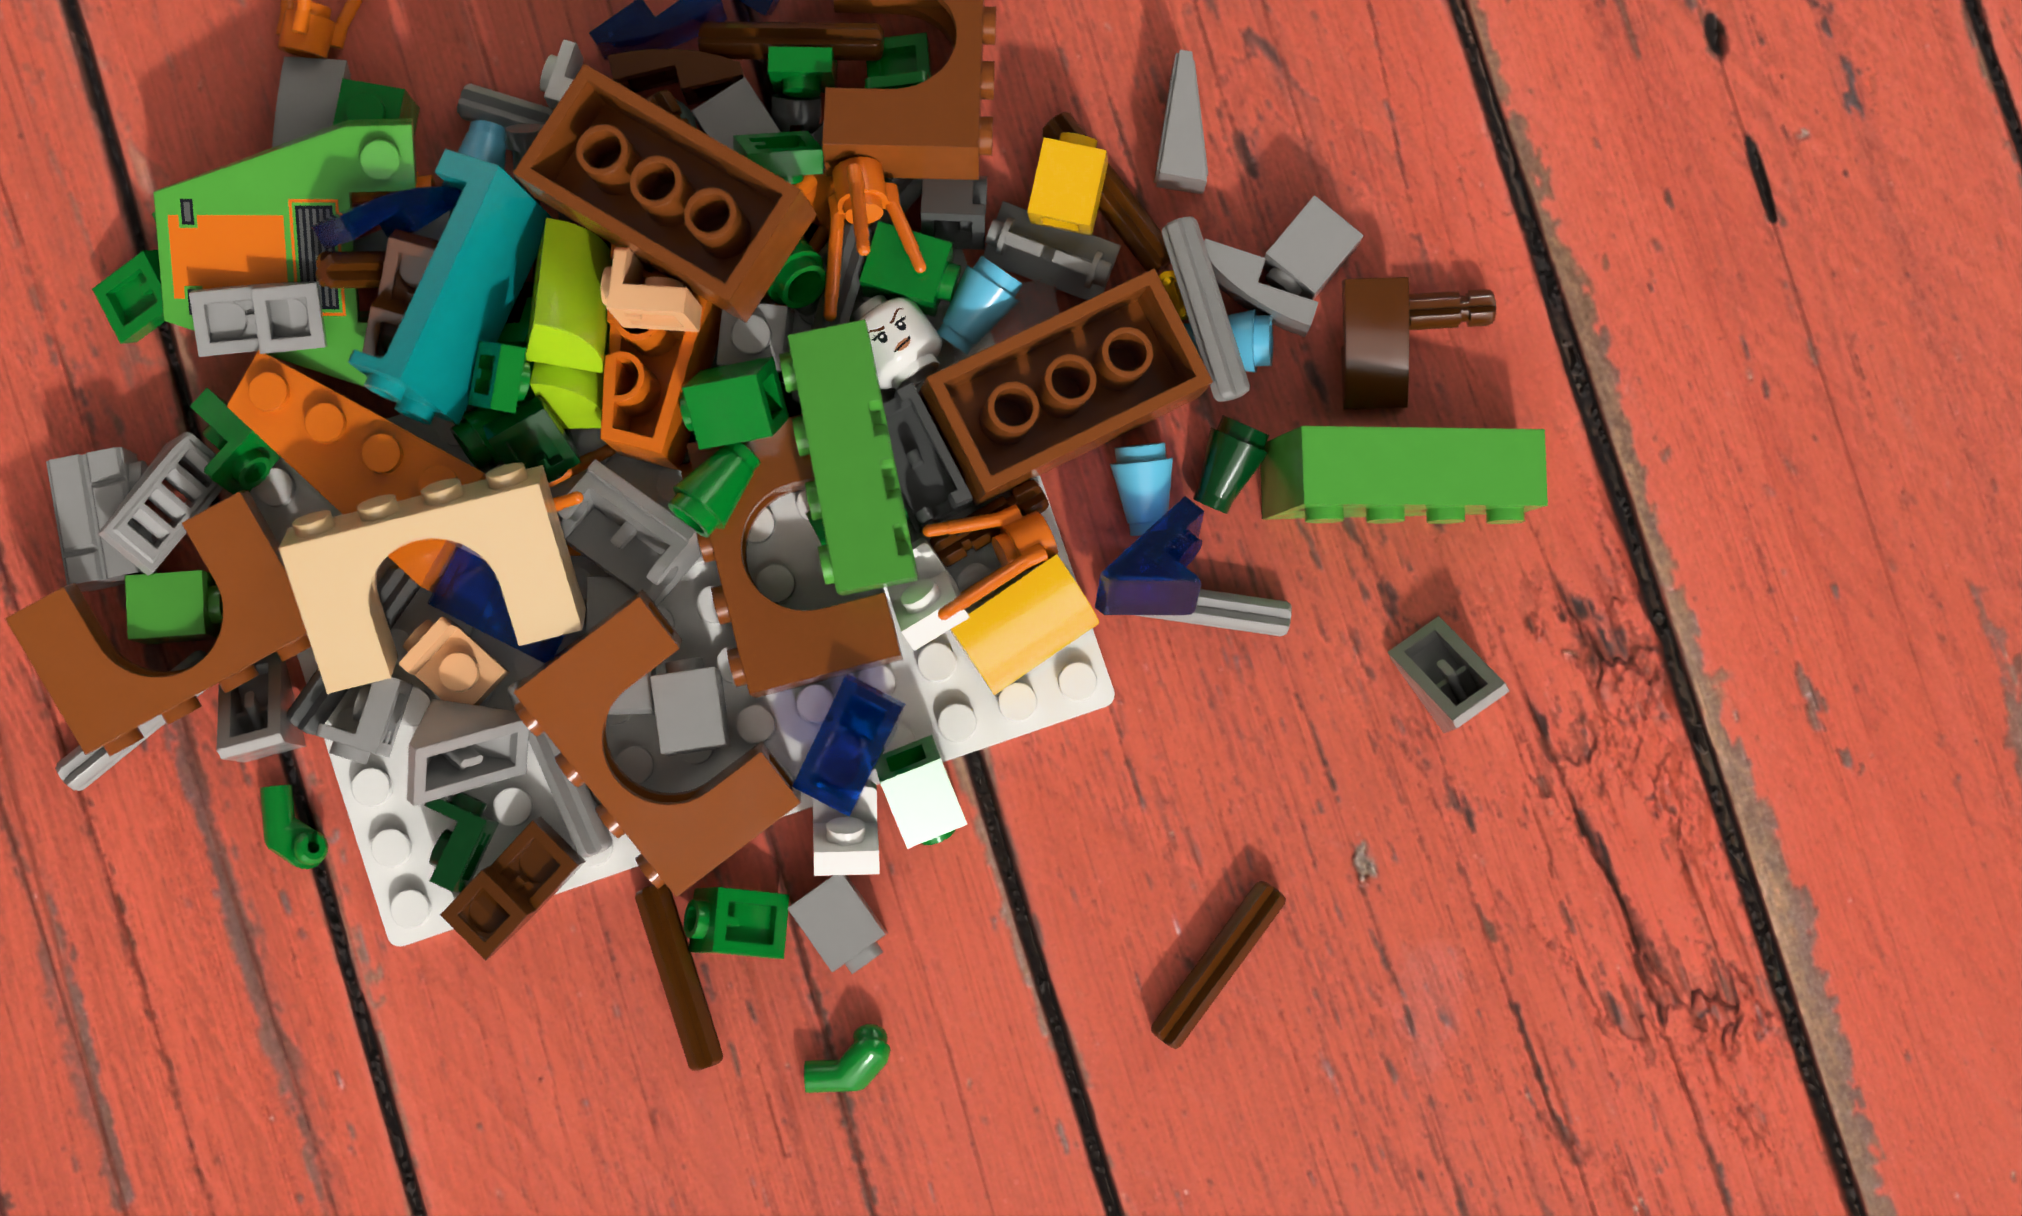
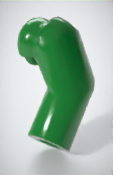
M875 1024L862 1025L854 1031V1043L840 1060L805 1061V1093L860 1091L867 1087L888 1063L891 1049L887 1044L888 1035L886 1031Z

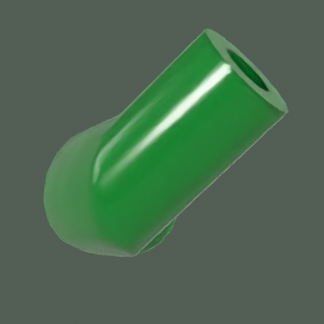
M292 785L259 788L264 842L268 849L294 867L311 869L318 866L325 859L329 845L322 833L295 817Z

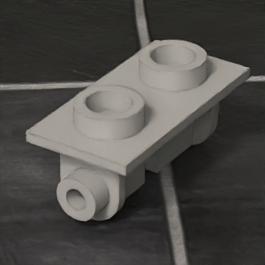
M1003 201L997 219L992 221L985 240L987 246L983 257L1002 269L1085 300L1104 293L1121 245L1095 235L1088 236L1031 224L1027 213L1028 210Z

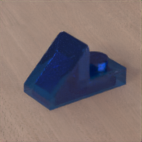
M1186 496L1183 497L1101 572L1095 608L1104 615H1191L1194 613L1202 583L1199 577L1186 567L1193 561L1202 546L1199 534L1204 510Z
M847 674L792 787L850 817L881 755L893 740L906 704Z

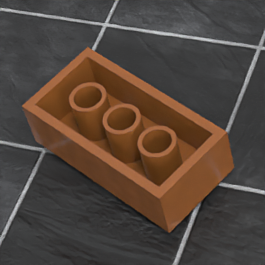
M586 64L582 66L513 172L536 199L615 246L629 247L640 261L667 277L682 282L684 287L745 323L748 322L817 215L802 190Z
M1154 268L926 377L918 393L965 481L975 506H978L1199 398L1213 383V380Z

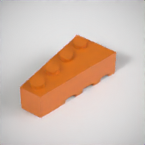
M611 243L610 258L613 260L614 249L617 246ZM641 261L644 266L642 285H644L645 279L649 277L669 278ZM691 290L689 291L702 306L699 332L624 328L607 309L610 337L609 354L605 355L600 438L621 456L679 471L680 464L683 463L686 454V444L689 443L692 431L686 428L681 415L680 399L683 394L682 387L700 370L712 367L719 344L722 316L721 308Z
M258 350L227 404V407L343 515L358 511L357 506L360 503L377 496L392 494L396 496L397 501L422 495L421 490L424 487L441 480L456 478L460 480L461 485L486 479V474L273 357L267 354H260V350ZM422 539L399 547L389 554L388 557L420 587L435 594L459 553L462 544L445 539Z

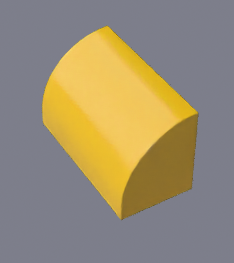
M1056 554L969 613L970 618L956 625L950 631L993 695H996L1099 624V620L1080 587Z

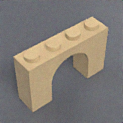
M510 463L488 471L485 480L461 485L460 480L456 478L441 480L424 487L421 490L422 495L397 501L395 495H381L360 503L357 506L358 511L333 517L331 511L323 510L306 514L292 522L293 527L288 528L279 546V551L327 694L392 677L398 653L377 590V568L389 554L413 541L433 538L445 539L460 543L479 554L492 568L499 581L519 646L583 630L586 607L543 465L525 469L524 463Z

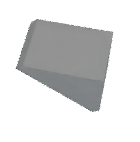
M1439 616L1387 652L1392 662L1443 733L1457 729L1509 692L1506 683Z
M277 652L254 663L260 675L239 687L224 693L219 684L217 752L221 759L246 763L306 747L303 731L287 719V711L294 703L295 698L286 662L281 661Z
M432 699L409 742L407 801L416 806L526 774L529 729L519 718L516 711Z

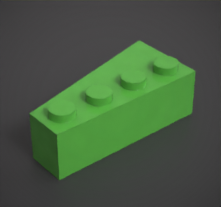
M866 320L787 335L790 352L779 354L786 391L798 390L803 416L792 418L799 456H811L815 480L805 482L812 520L823 519L827 545L818 546L825 584L835 583L836 592L844 596L918 581L919 577Z
M1300 426L1267 441L1263 450L1269 453L1260 464L1262 520L1305 519L1307 523H1335L1344 521V518L1366 517V523L1387 524L1404 522L1405 516H1426V523L1452 524L1465 522V515L1486 514L1487 524H1515L1525 522V512L1548 506L1545 429Z

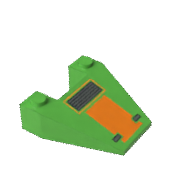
M413 118L346 120L155 190L153 194L164 321L195 331L189 292L192 290L254 284L317 281L315 277L317 271L316 258L323 251H356L352 193L416 190L417 172ZM319 285L327 347L266 354L359 386H364L367 376L348 363V360L353 350L363 351L370 311H360L358 288L331 289Z

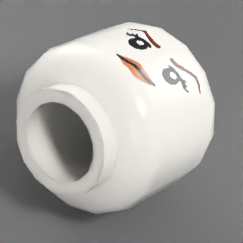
M881 294L867 300L854 312L853 318L855 321L866 320L880 389L895 388L898 390L912 382L916 387L937 370L940 363L936 358L942 347V339L915 301L906 297L887 300Z

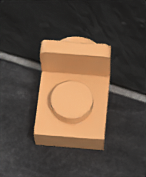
M615 247L612 266H606L602 274L601 297L603 304L607 306L608 311L624 328L699 332L702 306L688 288L684 287V284L680 281L665 277L646 278L644 285H642L644 266L629 247Z
M444 616L440 617L435 623L430 619L424 621L411 633L403 645V648L408 653L399 662V665L404 670L415 675L441 700L477 706L510 673L459 625Z

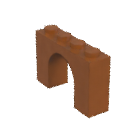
M833 0L834 13L903 14L925 20L938 28L947 37L954 50L947 63L938 73L914 86L900 89L825 87L822 146L826 177H833L832 171L841 161L860 156L871 157L882 163L884 178L979 180L980 155L992 156L993 117L981 116V100H994L995 61H983V45H996V7L985 6V0Z
M803 414L790 417L772 437L740 442L758 457L761 464L754 471L753 477L725 528H716L708 538L697 533L704 562L716 560L722 584L711 587L719 622L721 625L731 622L737 647L727 650L736 687L747 685L749 694L754 698L903 660L885 592L822 609L804 611L789 609L772 602L758 590L752 580L747 563V544L755 521L771 503L787 494L806 489L805 482L815 480L811 456H799L792 418L803 416ZM697 441L686 444L690 462L680 464L682 479L724 446L699 450Z
M248 489L239 491L182 522L184 529L215 580L223 604V622L218 639L210 652L198 664L177 671H156L131 662L112 645L76 583L64 586L5 618L85 755L103 746L110 757L143 739L144 736L139 726L151 719L162 715L166 724L169 725L200 708L202 705L196 695L219 683L224 693H227L260 675L254 666V663L277 652L281 661L284 662L311 647L279 551L280 545Z
M642 589L522 680L513 692L520 701L514 706V709L525 726L535 736L539 737L545 732L559 749L560 753L555 756V760L570 782L577 788L586 783L601 803L595 807V810L608 830L617 838L626 834L641 852L635 860L647 879L658 889L666 884L672 893L678 897L801 803V790L762 741L705 784L684 792L665 793L645 788L631 780L619 768L611 754L607 741L606 726L610 708L626 689L678 651L682 644V638Z

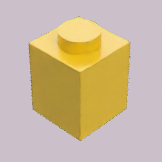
M1070 132L1060 133L1059 140L1044 137L1027 211L1031 224L1092 236L1108 166L1107 150L1096 148L1098 143L1096 139Z

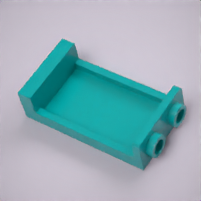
M445 149L435 173L460 195L459 200L386 355L382 358H377L353 350L348 360V363L367 376L364 383L367 389L386 399L397 402L394 407L396 411L426 425H430L434 417L459 425L468 406L478 342L496 343L537 257L546 218H552L499 165Z

